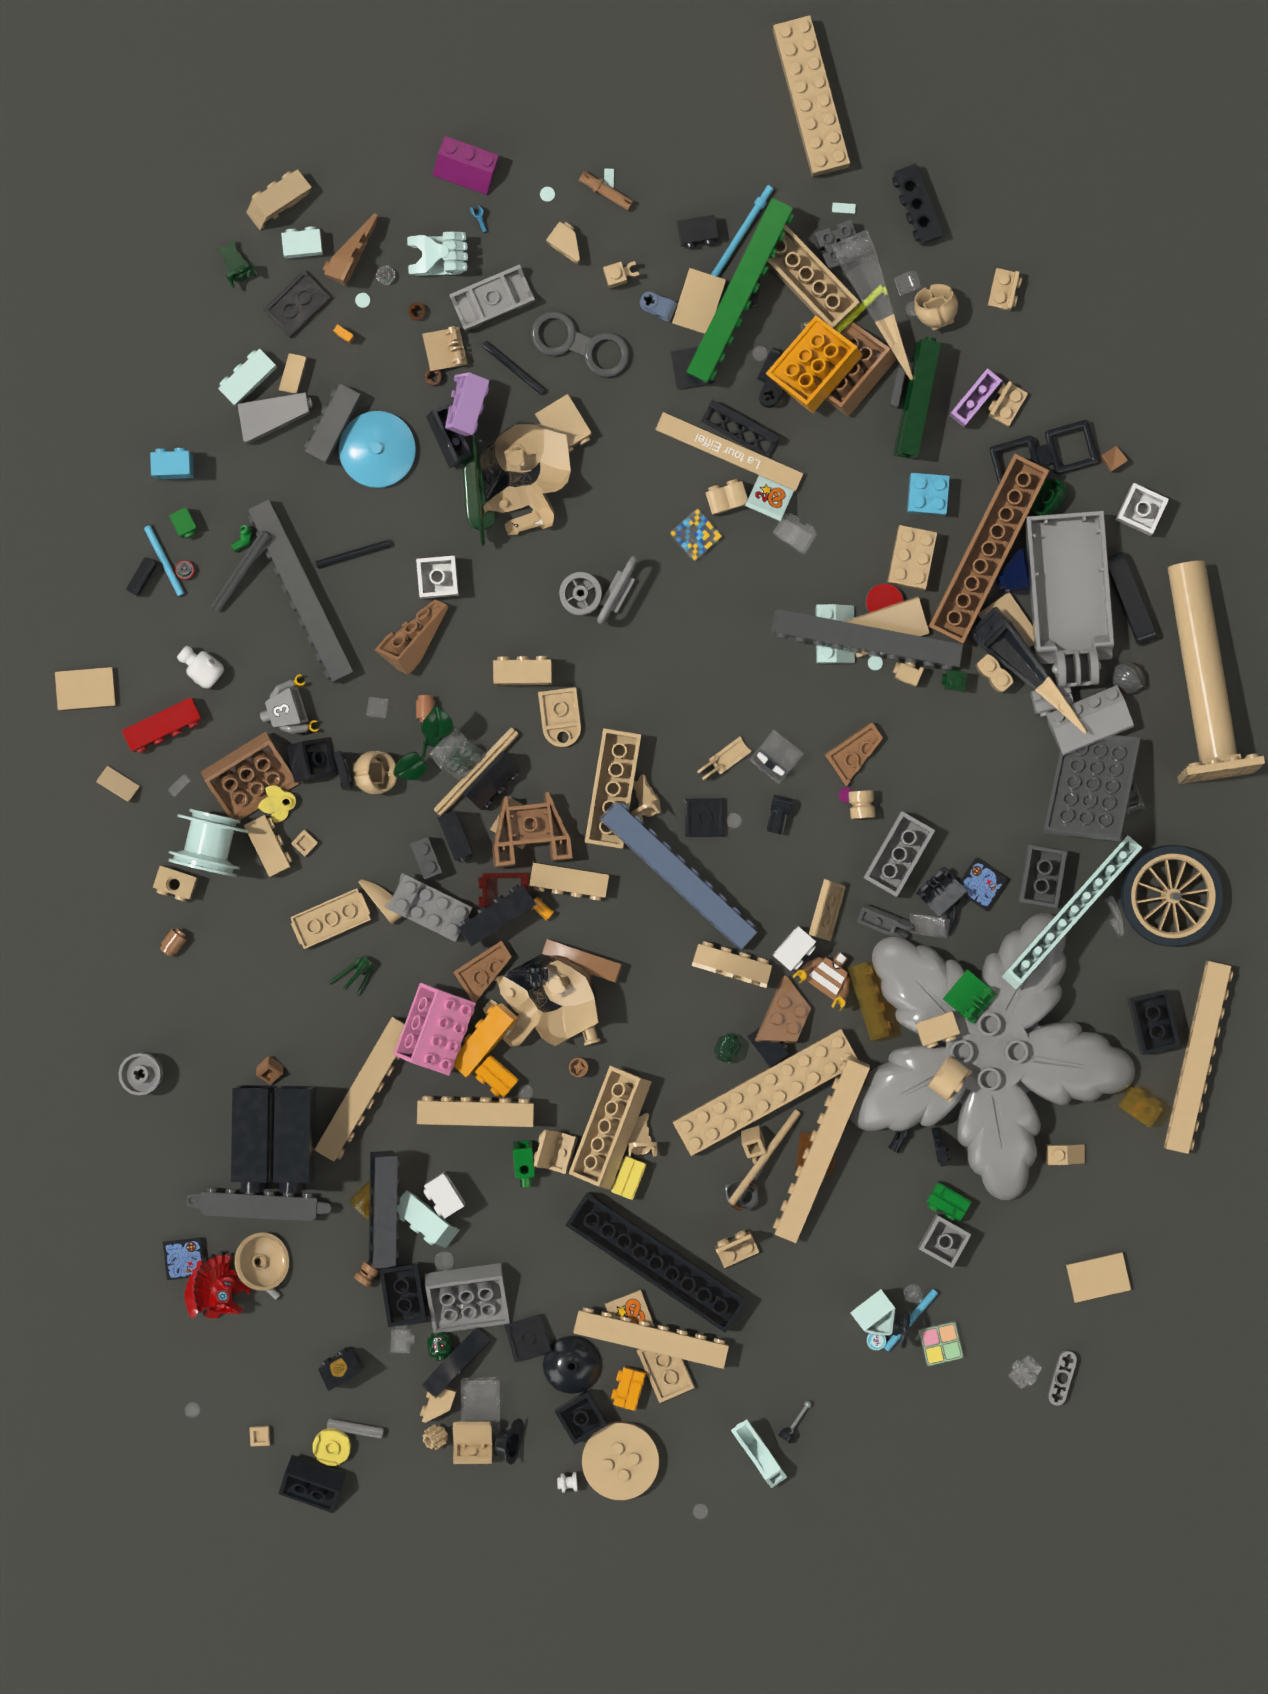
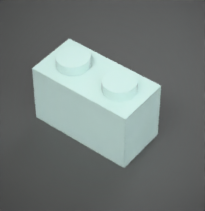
M306 227L304 231L287 229L285 230L286 233H281L285 259L323 255L320 229Z

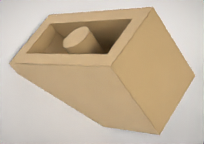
M559 221L546 242L578 265L580 257L576 234L573 231L574 227L567 222L563 224Z
M1046 1144V1164L1085 1163V1144Z

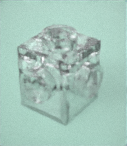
M1028 1355L1021 1361L1017 1359L1010 1368L1012 1370L1008 1377L1022 1389L1026 1385L1031 1386L1035 1383L1042 1367Z

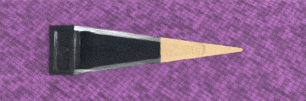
M994 607L969 632L970 636L982 649L1021 678L1083 733H1088V730L1014 624L1006 618L998 607Z

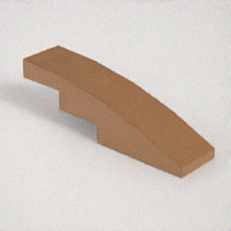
M549 939L546 940L542 952L545 955L567 959L580 966L589 974L615 983L622 964Z

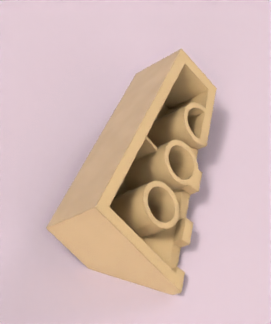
M705 941L697 945L692 966L764 988L767 987L772 965L768 964L769 960L758 958L755 961L750 959L751 955L742 952L738 956L732 954V949L721 946V949L718 950L713 948L714 944Z

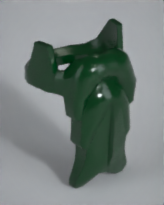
M231 240L227 247L217 248L218 252L225 258L224 262L228 267L226 277L232 288H235L233 281L240 283L247 280L251 276V271L257 276L252 263L243 260L241 254L237 252L234 240Z

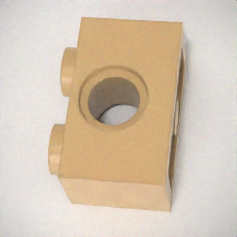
M160 866L153 888L157 889L156 893L165 896L171 893L175 895V899L186 902V899H192L198 877ZM173 879H177L180 882L177 890H173L170 886V882Z

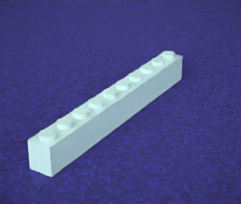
M1127 835L1003 974L1002 978L1017 989L1142 847Z

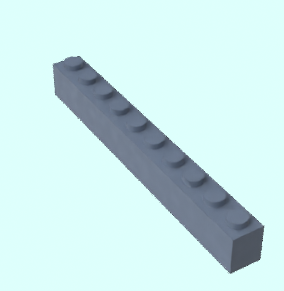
M614 802L599 820L738 949H743L757 933L753 929L755 925L748 919L743 920L739 916L741 912L734 906L729 907L726 904L727 899L723 895L714 893L712 891L713 886L709 882L700 880L698 878L699 873L692 867L689 869L685 866L684 863L686 861L678 854L675 856L671 853L670 850L672 848L664 841L661 843L657 840L656 837L658 835L650 828L647 830L642 826L644 822L636 815L633 817L628 813L630 809L624 803Z

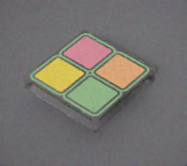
M955 1320L918 1329L927 1367L964 1359Z

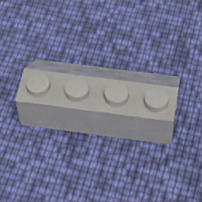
M1117 685L1070 704L1088 730V733H1083L1059 710L1046 714L1048 726L1063 756L1134 727L1126 702Z

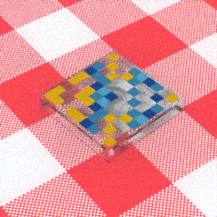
M698 508L669 533L694 562L723 537Z

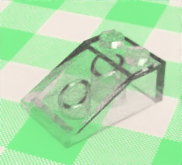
M462 1378V1421L491 1422L492 1436H498L501 1432L500 1378Z

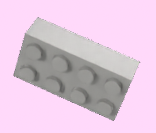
M901 811L865 872L863 879L897 897L935 830Z

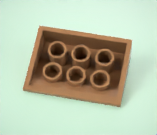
M851 322L840 334L856 345L863 356L826 398L830 404L848 417L897 360L891 348L854 322Z
M266 731L201 771L204 781L229 818L241 820L259 809V803L268 797L265 790L267 786L276 785L285 792L299 784L294 783L290 768Z

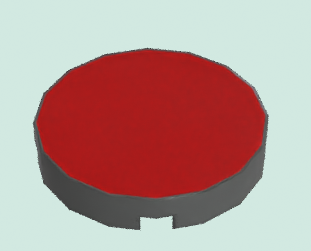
M882 583L870 589L866 596L865 605L867 612L870 613L903 602L904 600L902 593L897 587Z

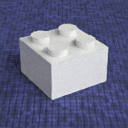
M1133 483L1115 520L1151 536L1169 499Z
M455 556L416 559L420 599L459 596Z
M797 926L772 956L788 970H797L803 963L802 957L805 954L809 956L816 948L814 946L816 941Z
M446 1171L424 1185L425 1189L423 1192L428 1200L432 1199L436 1204L434 1209L439 1217L443 1215L445 1219L466 1204Z

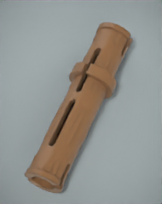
M585 170L578 180L593 189L594 193H600L626 209V211H628L634 201L605 184L603 179H597Z

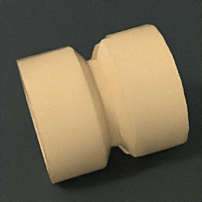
M873 790L849 792V803L853 804L850 808L851 819L875 817V806L871 805L874 801Z

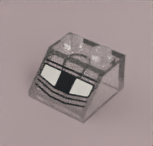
M773 730L749 761L780 784L804 753Z

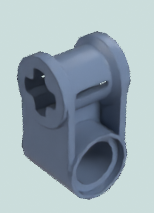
M645 292L640 299L642 310L667 322L671 321L678 305L675 301L653 292ZM651 298L652 303H650L649 306L646 305L645 300Z

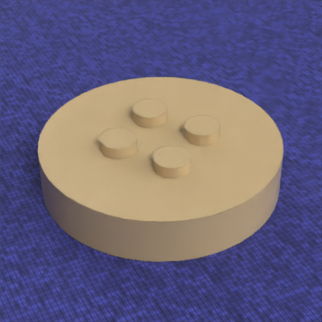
M626 1421L608 1423L607 1426L592 1434L584 1446L582 1468L585 1478L596 1492L609 1499L628 1500L641 1495L651 1486L659 1468V1454L653 1438L646 1430L634 1423Z

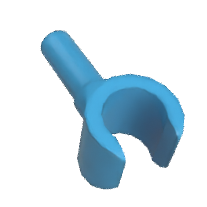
M478 205L479 211L477 213H474L473 208L470 207V212L477 218L482 232L487 231L482 218L484 212L481 206Z

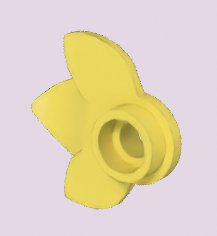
M267 786L265 790L268 797L259 803L258 808L264 813L271 814V819L274 823L281 822L287 818L289 810L294 808L296 797L291 792H284L279 786ZM288 799L290 803L284 804L283 800Z

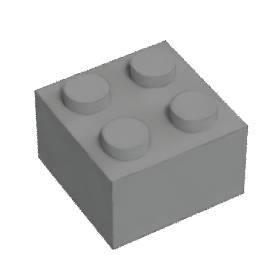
M936 1214L917 1248L953 1268L971 1233Z

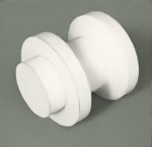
M573 1472L570 1477H566L564 1473H561V1477L557 1478L558 1489H562V1493H565L567 1488H573L575 1492H578L576 1472Z

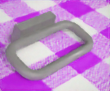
M631 556L623 572L618 570L600 603L603 608L597 618L598 624H604L611 611L615 613L619 611L635 581L630 576L638 562L637 556Z

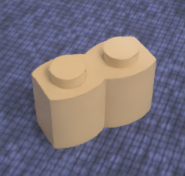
M737 479L726 482L727 486L720 488L719 485L708 488L709 491L705 493L712 515L746 505L748 498L742 481L738 482Z
M985 655L976 664L978 672L983 677L989 679L990 685L996 691L1002 693L1013 683L1010 674L1001 669L998 661L991 655Z

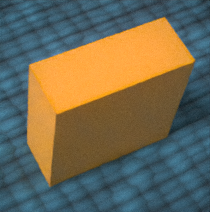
M338 324L333 330L336 335L350 344L355 338L353 334Z

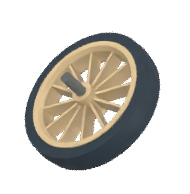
M1164 845L1142 854L1129 867L1121 888V904L1129 924L1141 937L1161 946H1182L1204 936L1217 921L1223 903L1221 880L1213 865L1197 851L1179 845ZM1170 859L1183 861L1174 886H1172L1168 864ZM1161 861L1165 863L1167 887L1151 868V866ZM1188 863L1198 872L1177 889L1184 867ZM1147 870L1151 872L1164 888L1162 891L1140 883V879ZM1202 876L1206 889L1180 892L1196 877ZM1138 884L1160 892L1161 896L1137 900ZM1207 891L1205 907L1181 898V895ZM1162 899L1159 905L1144 917L1142 916L1137 903ZM1180 900L1204 909L1196 922L1179 903ZM1166 904L1158 929H1156L1146 919ZM1175 904L1179 906L1193 925L1184 930H1179ZM1170 905H1172L1176 932L1161 931Z

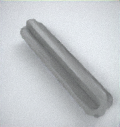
M329 1419L327 1422V1428H337L346 1433L375 1438L383 1437L384 1429L381 1427L336 1419Z

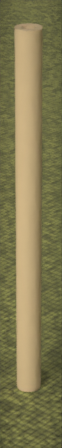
M794 1110L766 1148V1154L760 1156L728 1200L730 1204L735 1205L801 1115L799 1111Z

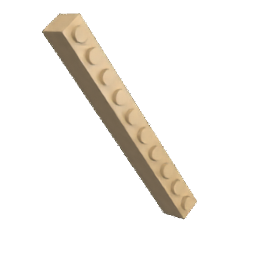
M1206 961L1165 1139L1164 1148L1187 1154H1189V1150H1193L1195 1139H1192L1194 1131L1197 1132L1199 1120L1196 1119L1198 1113H1201L1203 1108L1201 1097L1207 1090V1083H1205L1206 1075H1210L1212 1064H1209L1211 1056L1214 1057L1216 1051L1214 1040L1219 1036L1220 1027L1218 1023L1219 1019H1222L1225 1008H1222L1223 1001H1226L1228 998L1229 989H1226L1227 983L1231 982L1233 976L1231 966Z
M848 1056L847 1061H842L839 1071H842L839 1078H835L832 1085L834 1092L832 1096L828 1095L824 1106H827L825 1113L821 1112L817 1123L820 1124L818 1130H813L809 1141H812L810 1149L806 1147L802 1156L805 1159L802 1166H798L795 1176H797L796 1182H791L787 1193L790 1194L788 1201L784 1200L780 1210L783 1213L774 1222L775 1235L794 1243L797 1242L869 1072V1064Z

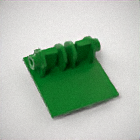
M967 969L944 996L943 1000L973 1024L997 994Z

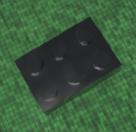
M1164 989L1127 998L1141 1055L1181 1046L1167 990Z
M419 1262L380 1268L379 1272L388 1327L427 1321Z

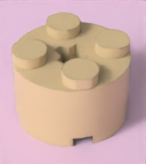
M948 1056L927 1086L943 1099L950 1102L955 1096V1092H958L963 1086L964 1081L962 1079L966 1080L972 1071L955 1058Z

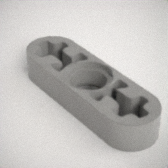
M1069 1350L1060 1353L1048 1392L1049 1401L1056 1406L1062 1405L1066 1400L1077 1362L1076 1355ZM1068 1354H1070V1358L1073 1359L1072 1362H1068L1067 1368L1070 1369V1372H1068L1065 1369H1059L1060 1365L1062 1367L1065 1366V1361L1063 1360V1357H1067ZM1059 1373L1067 1374L1068 1379L1065 1383L1057 1381ZM1055 1384L1065 1387V1390L1060 1388L1059 1394L1062 1398L1057 1399V1401H1054L1052 1394H1056L1058 1390L1057 1387H1054Z

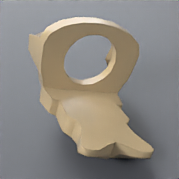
M642 774L639 780H634L633 783L639 807L633 810L631 815L633 817L636 815L643 821L642 815L651 817L662 812L660 810L659 798L654 794L652 787L649 786L646 776Z
M644 1113L640 1117L638 1116L628 1142L629 1157H631V1152L636 1155L647 1154L650 1149H652L653 1157L657 1156V1142H651L649 1128L647 1127L648 1113Z

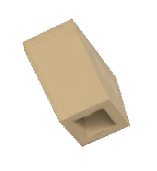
M448 1387L436 1399L427 1392L426 1397L429 1398L427 1405L423 1404L420 1416H423L422 1422L426 1423L450 1411L456 1390Z

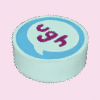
M869 1333L867 1344L873 1350H880L886 1344V1337Z

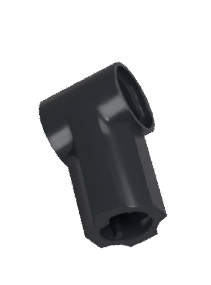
M774 795L767 826L768 832L783 835L793 799Z

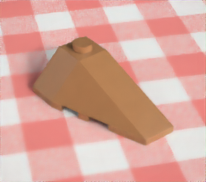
M374 213L332 256L331 260L326 261L323 268L326 278L345 287L347 286L379 219L377 214Z
M433 600L417 612L416 618L411 622H404L402 624L403 628L395 634L392 632L388 634L376 647L375 651L397 670L409 675L422 660L448 606L438 600Z

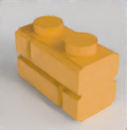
M491 1054L475 1071L477 1074L475 1078L483 1085L485 1083L489 1084L492 1087L490 1091L497 1097L500 1095L504 1097L519 1080Z
M623 1366V1370H618L616 1381H619L618 1388H613L611 1399L614 1400L613 1405L636 1411L646 1375L645 1371Z

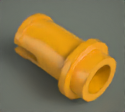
M536 897L534 899L536 905L531 910L534 909L544 920H547L554 911L541 901L542 898Z

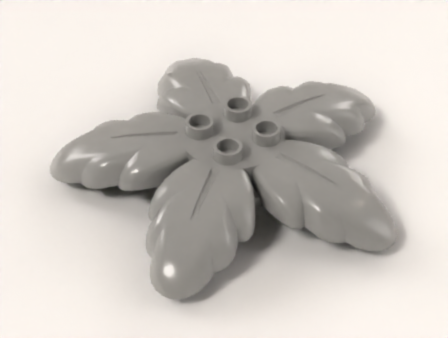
M1040 913L1032 916L1023 924L1020 930L1012 931L1006 935L998 953H991L986 957L981 981L989 986L997 995L973 1024L943 1000L944 996L965 972L955 960L944 961L931 947L924 945L915 946L910 941L900 937H888L877 943L872 953L873 968L882 980V995L897 1009L895 1017L899 1024L918 1034L915 1023L952 1011L960 1034L956 1035V1039L948 1042L942 1039L938 1041L939 1045L931 1048L920 1044L905 1046L892 1051L888 1058L889 1062L874 1068L866 1077L865 1085L862 1086L850 1114V1120L854 1125L866 1131H878L885 1128L893 1131H904L919 1122L923 1126H932L943 1119L960 1102L962 1107L958 1119L957 1138L962 1146L967 1147L970 1167L975 1173L981 1175L986 1190L992 1196L1000 1200H1011L1018 1197L1025 1190L1029 1178V1168L1034 1164L1037 1157L1034 1136L1040 1132L1041 1122L1036 1109L1027 1096V1092L1032 1091L1049 1102L1066 1105L1071 1099L1094 1101L1103 1094L1118 1093L1131 1084L1135 1076L1133 1060L1125 1051L1111 1046L1108 1039L1103 1035L1095 1032H1082L1081 1026L1073 1021L1057 1022L1043 1026L1038 1024L1055 1007L1062 995V989L1058 983L1067 967L1066 957L1063 953L1066 944V934L1017 989L1002 978L1003 974L1052 921L1055 915ZM948 1056L955 1058L972 1071L966 1080L962 1079L964 1081L963 1086L958 1092H955L956 1094L950 1102L943 1099L927 1086Z

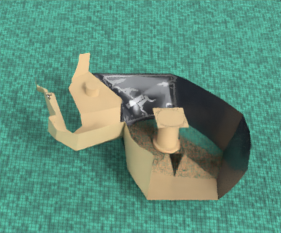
M520 421L500 434L479 456L485 495V505L483 507L485 513L487 511L505 513L527 505L533 509L532 513L510 520L505 524L508 535H518L519 531L541 526L542 529L552 526L554 509L545 493L556 492L568 482L571 472L566 433L545 425Z
M540 954L494 980L499 985L500 994L512 1009L519 1014L517 1021L503 1037V1040L509 1046H517L523 1043L535 1028L543 1040L557 1046L600 1022L597 997L591 975L567 959ZM542 964L543 969H548V981H544L543 986L533 987L530 986V981L525 982V970H529V965ZM490 1000L483 1008L486 1016H488L486 1013L493 1004L497 1005L495 1001Z

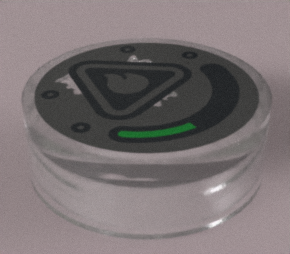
M382 266L377 270L376 277L380 284L388 286L395 281L396 274L392 267Z

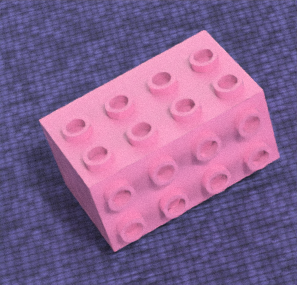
M420 983L394 1055L410 1063L449 1076L454 1068V1061L461 1049V1042L468 1030V1023L474 1013L476 1003Z

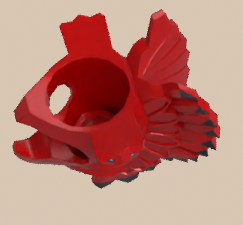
M220 1251L216 1255L212 1254L209 1259L205 1257L197 1262V1267L193 1269L184 1292V1301L189 1317L194 1318L205 1309L207 1312L204 1317L210 1319H218L220 1314L238 1315L244 1310L233 1302L231 1292L234 1294L246 1292L249 1295L250 1288L237 1277V1273L234 1270H229V1263L233 1258L232 1252L225 1254L223 1251Z

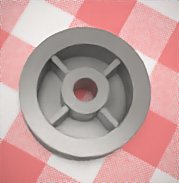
M576 572L564 579L560 586L559 596L563 607L568 612L583 616L592 613L599 606L602 591L595 577L585 572ZM583 591L584 595L582 597L577 596V592Z

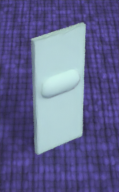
M604 169V183L614 188V169Z
M833 203L832 212L855 214L856 204Z

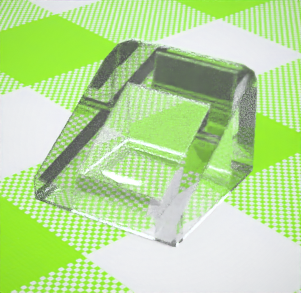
M915 270L908 271L894 278L900 296L922 288Z

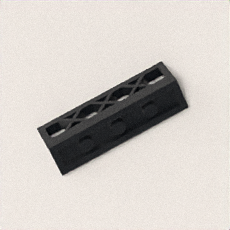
M713 399L701 420L702 423L767 458L779 439L778 435ZM711 410L719 414L720 422L711 423L706 420ZM734 422L737 431L731 433L726 431L724 423ZM747 430L752 432L754 440L744 441L740 432ZM766 440L772 443L767 453L759 449L758 441Z

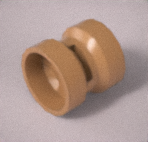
M581 1057L574 1058L569 1064V1071L575 1077L584 1076L588 1070L587 1061Z
M364 1261L361 1266L362 1269L355 1274L354 1278L369 1288L373 1283V1278L377 1277L380 1272L377 1268L373 1269L368 1262Z

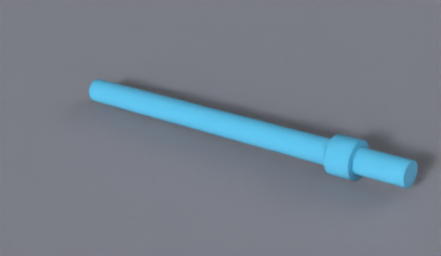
M767 185L762 195L757 197L754 202L755 206L711 275L719 277L760 210H763L767 205L766 201L774 188Z

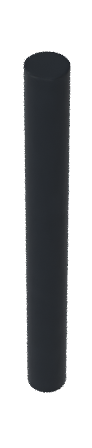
M487 341L483 343L481 347L541 395L545 391L544 387Z
M388 539L315 561L316 566L321 568L391 547Z

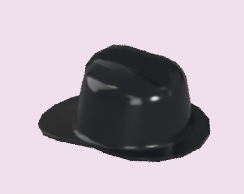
M522 1419L514 1420L510 1429L501 1431L495 1440L494 1455L505 1458L508 1464H514L518 1457L519 1446L524 1432Z

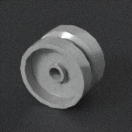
M141 1052L125 1058L120 1065L118 1075L121 1085L130 1094L145 1095L159 1087L162 1083L164 1072L158 1058L152 1054ZM140 1070H144V1071H143V1074H145L144 1077H140V1076H139L138 1073H139Z

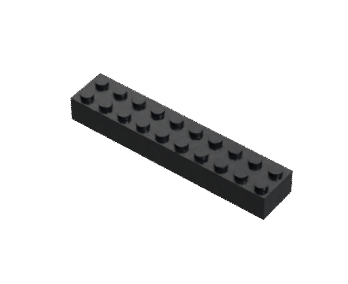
M586 1192L565 1224L569 1229L724 1333H726L747 1302L746 1298L588 1192Z

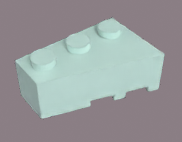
M406 1190L401 1196L400 1203L397 1205L399 1219L403 1222L407 1220L411 1224L409 1227L416 1233L421 1232L425 1235L423 1239L430 1245L437 1244L446 1248L460 1230L456 1226L450 1225L443 1216L439 1217L429 1205L412 1192Z

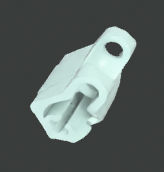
M443 232V236L428 237L417 235L408 237L407 245L419 248L422 251L421 259L416 264L408 266L409 274L412 276L459 275L467 271V263L464 262L468 260V254L464 251H467L468 246L467 242H463L466 240V233Z

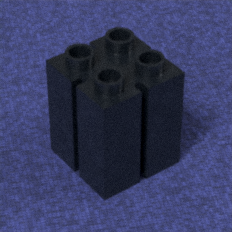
M238 1085L232 1088L231 1182H240V1192H264L267 1189V1182L279 1183L280 1193H303V1190H306V1183H310L315 1179L316 1151L314 1149L316 1148L317 1086L281 1085V1089H275V1085Z

